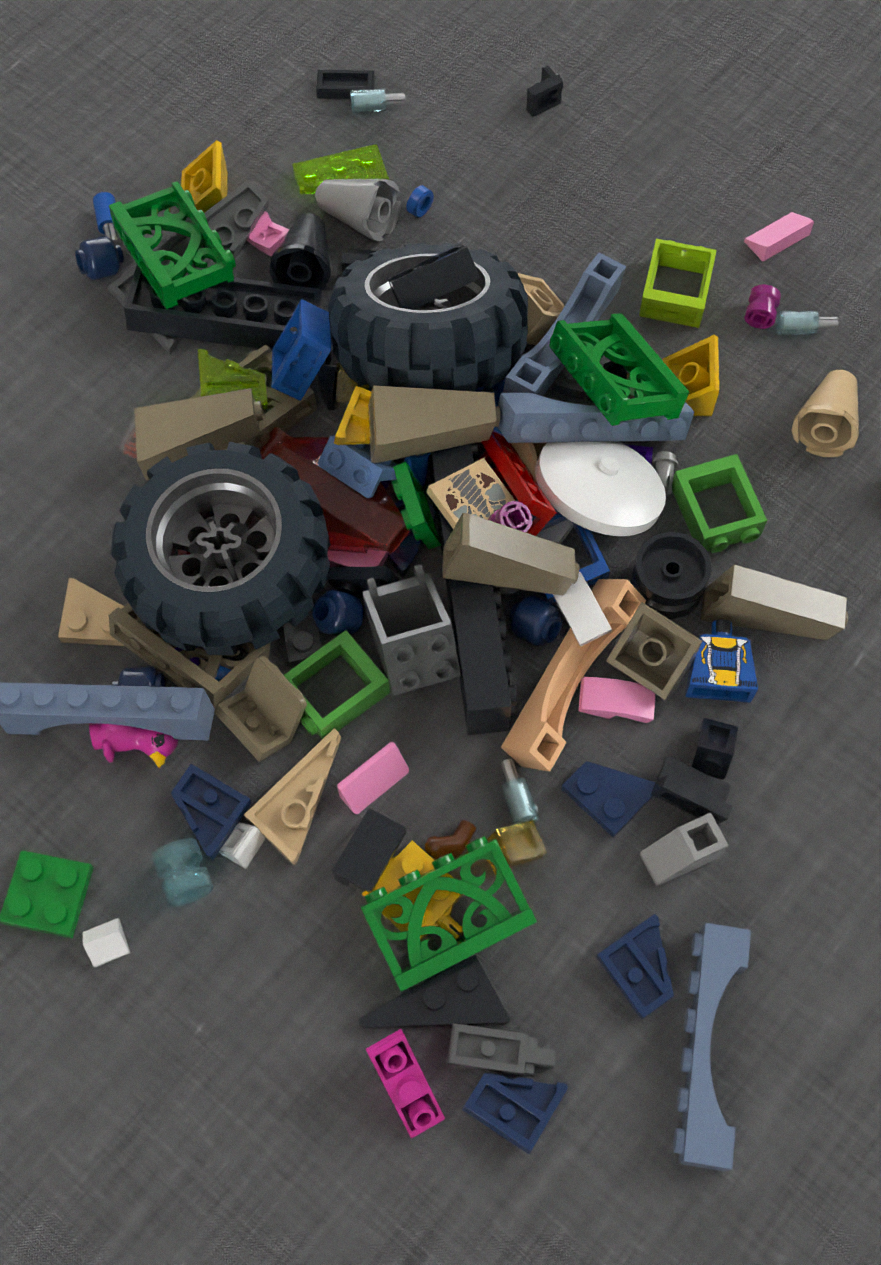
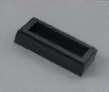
M318 69L317 99H354V95L358 92H364L365 94L374 93V70Z

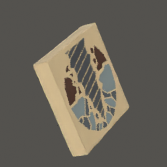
M484 458L431 484L426 491L453 529L462 513L472 514L488 520L489 516L504 504L515 501Z

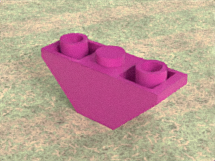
M401 1029L366 1048L367 1054L411 1139L445 1120Z

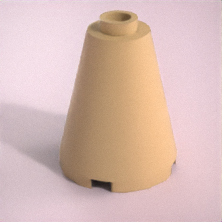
M833 370L828 373L794 418L792 426L794 440L797 443L800 440L806 445V451L821 457H838L843 455L845 450L855 447L859 437L858 386L856 377L846 370Z

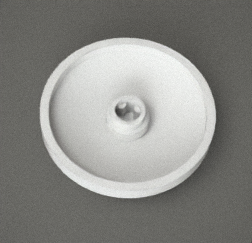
M619 441L547 442L536 462L535 475L537 484L551 505L564 517L588 530L610 536L636 535L651 528L664 508L666 500L665 488L656 470L639 453Z

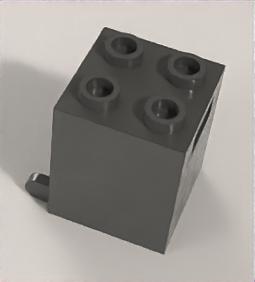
M421 564L414 566L416 577L381 587H376L374 578L367 579L369 590L362 592L373 642L393 696L461 676L452 624L430 574H424Z

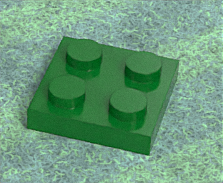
M406 462L394 466L397 479L393 480L392 484L398 499H402L406 509L401 510L407 529H412L415 539L417 541L422 540L429 550L441 546L423 486Z
M21 850L0 913V923L73 939L94 867L89 863Z

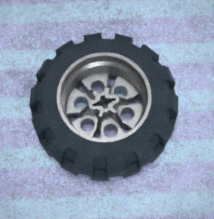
M405 244L403 248L393 250L386 248L370 253L368 259L364 261L356 260L344 269L342 276L337 278L331 293L328 311L333 353L348 377L360 386L369 384L371 389H373V385L474 392L475 389L482 386L490 388L505 379L508 371H511L518 362L527 345L528 295L517 271L508 262H500L495 254L482 249L475 251L469 249L480 279L411 310L399 308L386 278L458 244Z
M210 442L187 447L188 456L171 462L167 456L148 469L147 476L149 481L143 488L134 484L122 503L119 511L125 521L116 522L112 532L111 555L117 563L114 575L123 595L137 616L148 629L158 631L165 642L185 651H194L196 646L204 647L207 655L237 654L238 644L251 641L255 649H258L279 639L277 629L286 622H289L293 627L297 626L314 607L311 598L314 592L319 593L325 586L330 567L327 551L331 544L321 504L311 485L300 480L297 469L277 455L269 453L265 459H262L259 448L229 442L227 450H215ZM214 516L216 524H214V521L209 522L210 527H208L204 520ZM254 516L261 518L250 530L247 529ZM257 543H266L260 549L253 548ZM176 549L191 553L189 555L173 556ZM234 561H238L235 566L232 565ZM217 565L227 566L228 569H219L216 567ZM200 569L199 574L196 576H188L191 571Z

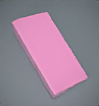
M791 212L745 238L744 242L763 262L809 236L814 221Z
M394 742L388 743L337 784L340 798L354 814H359L409 773V768Z

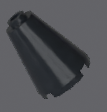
M304 213L295 220L270 259L269 272L274 283L322 289V291L326 288V284L331 276L325 223L319 216L312 213Z

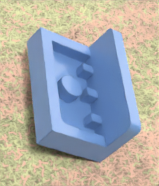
M335 435L329 437L318 462L319 467L366 498L374 496L380 481L397 479L393 468L397 464L392 460L371 463V450L368 445L334 444Z

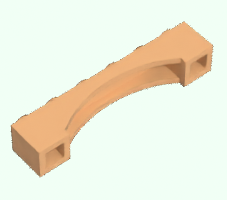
M598 579L592 589V593L612 631L580 647L572 629L568 630L503 742L501 748L521 767L550 772L567 743L562 738L566 713L581 679L604 648L627 627L642 602L644 604L646 602V599L628 579Z

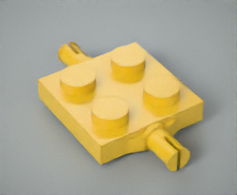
M412 840L399 855L391 858L373 891L385 887L386 891L389 892L401 886L398 881L399 878L417 869L421 875L434 869L431 862L435 860ZM449 873L441 876L453 878ZM422 886L402 896L407 897L414 904ZM436 890L427 905L421 927H441L448 931L457 941L460 936L450 926L461 936L463 935L462 927L450 915L454 905L463 894L447 890ZM367 891L362 893L363 897L369 894ZM391 904L384 908L382 915L400 932L408 930L409 922L400 924L391 918H397L402 915L403 909L399 904ZM428 934L420 935V942H421Z

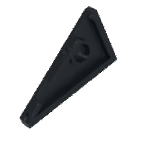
M473 955L362 1016L358 1020L362 1028L390 1029V1027L413 1026L414 1028L445 1027L453 1023L470 1026L472 1024L496 1023L498 1025H505L511 1019L477 957Z

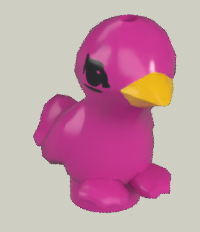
M89 723L94 750L103 749L104 757L108 763L114 762L115 752L137 749L147 754L157 767L160 768L165 763L166 757L173 753L178 745V739H174L173 736L148 729L124 725Z

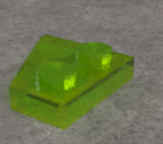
M198 349L201 397L251 388L255 401H261L263 409H267L265 374L251 368L245 369L239 363L226 359L224 362L208 355L207 350Z

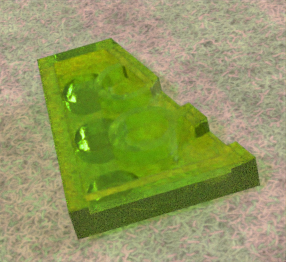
M377 144L292 164L300 194H315L317 187L326 179L390 180Z

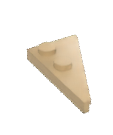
M69 578L58 634L61 643L124 646L110 635L108 616L116 608L122 609L124 606L82 582ZM160 633L155 634V635H157L159 638H161V639L163 640V638L161 637Z
M335 728L244 814L245 818L258 828L262 835L293 865L298 862L341 741V736Z

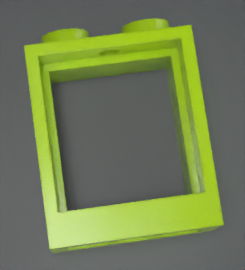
M656 238L639 316L699 328L717 250ZM658 265L703 274L698 298L653 289Z

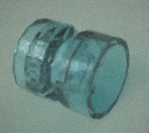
M188 838L174 841L153 853L152 860L156 872L160 878H165L161 886L169 906L176 907L192 903L213 891L214 886L207 868L200 866L204 859L196 839Z

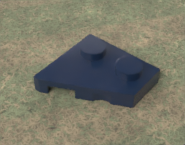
M586 761L562 785L561 790L614 838L654 797L651 795L655 782Z
M190 764L171 791L172 797L204 852L212 861L252 804L250 798L193 764Z
M653 914L596 956L641 1020L674 996L671 978L668 976L665 948L662 946L660 936V922L656 914Z

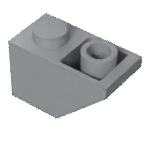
M709 813L676 828L642 850L640 856L655 885L658 886L720 858L729 845L714 817Z

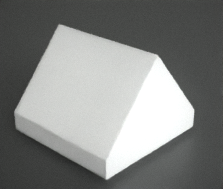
M239 822L219 853L246 869L266 838L255 826Z
M119 918L83 932V946L94 967L130 954Z

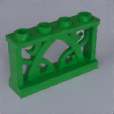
M178 181L171 183L172 187L124 205L121 201L109 205L115 231L166 309L178 305L177 300L224 281L228 283L234 281L233 268L236 267L231 251L223 248L218 232L215 229L211 230L209 228L204 212L201 209H196L191 193L188 190L184 191ZM177 207L179 213L171 214L170 208ZM165 210L164 217L158 216V212ZM151 230H155V235H154L153 237H151V238H144V237H143V235H145V234H151V235H152ZM162 231L174 232L190 238L189 245L182 257L171 251H153L162 239ZM210 258L215 265L208 267L207 263L203 262V260ZM164 260H170L168 265L161 264ZM195 265V266H197V267L205 268V269L198 270V269H195V268L192 267V266Z
M622 313L611 314L609 320L569 324L564 320L557 321L550 338V349L612 426L619 425L621 421L663 415L667 420L679 418L689 394L688 389ZM605 356L609 360L622 365L630 374L628 380L606 371L600 365L601 358ZM629 395L635 396L633 399H628Z
M482 836L465 845L468 852L454 858L452 852L431 862L434 869L422 875L417 869L399 878L398 881L401 886L389 892L386 891L385 887H381L364 896L367 903L361 905L360 908L401 992L537 922L496 839L487 841L486 837ZM480 859L491 861L496 868L495 880L485 891L479 888L485 881V870L482 875L477 877L473 876L470 871L472 864ZM460 867L461 880L441 877ZM504 881L518 908L517 911L511 914L492 896ZM422 886L414 904L407 897L402 896ZM436 890L452 891L474 899L463 915L462 931L464 938L456 941L448 931L441 927H421L427 905ZM391 904H399L403 909L402 915L397 918H391L400 924L409 922L408 930L393 932L386 929L381 922V914L384 908ZM482 904L486 908L480 911L478 915H485L486 923L481 927H476L472 924L471 917L474 911ZM420 935H439L442 941L441 946L437 950L429 949L428 941L430 938L420 942ZM407 939L410 966L401 969L388 940Z

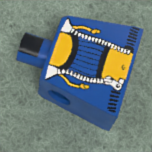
M725 619L714 620L712 622L711 634H701L699 636L702 643L690 667L685 697L751 703L758 691V684L750 640L746 637L732 636L731 621Z

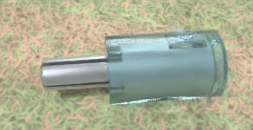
M385 88L350 90L352 113L386 111V105L405 104L406 101L404 93L385 94Z
M779 311L776 320L777 334L786 335L817 334L818 328H837L839 322L837 317H819L818 311Z
M512 759L502 761L501 766L507 782L501 786L513 826L515 828H523L538 822L540 819L538 808L534 803L527 779L518 778Z

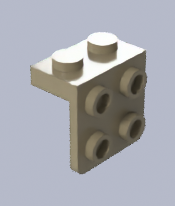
M262 655L255 659L245 689L217 704L215 714L260 762L291 743L307 702L301 691L284 677L279 668Z

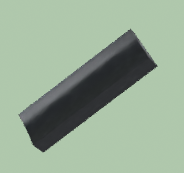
M137 265L124 306L126 328L130 331L155 333L257 349L267 345L272 351L301 299L320 308L322 289L234 277V281L230 283L224 281L177 300L178 305L166 309ZM291 327L290 330L292 332L297 331V328Z

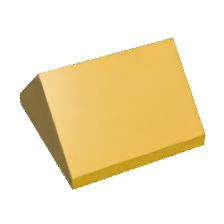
M216 140L182 170L181 187L184 191L188 190L191 193L196 209H201L204 213L227 196L228 172L221 142Z
M715 334L663 358V362L688 389L689 394L685 402L694 411L693 416H712L719 395L718 337Z

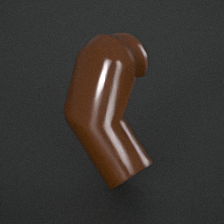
M462 819L453 835L431 836L425 843V851L434 859H438L451 852L454 858L463 854L466 849L465 845L470 842L477 828L472 823Z

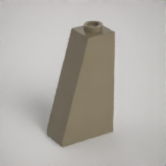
M373 385L368 404L371 463H381L489 440L494 427H498L500 423V407L495 406L494 393Z
M250 388L134 408L137 463L145 480H149L147 476L148 469L167 456L171 462L188 456L187 447L210 442L215 450H224L228 448L229 442L240 443L260 435L259 421L264 420L261 401H255Z
M462 513L443 547V578L563 596L570 586L577 582L579 576V565L575 563V549L468 513Z
M734 564L706 587L703 595L700 620L713 622L714 620L725 619L731 621L732 626L828 640L844 630L847 625V598Z

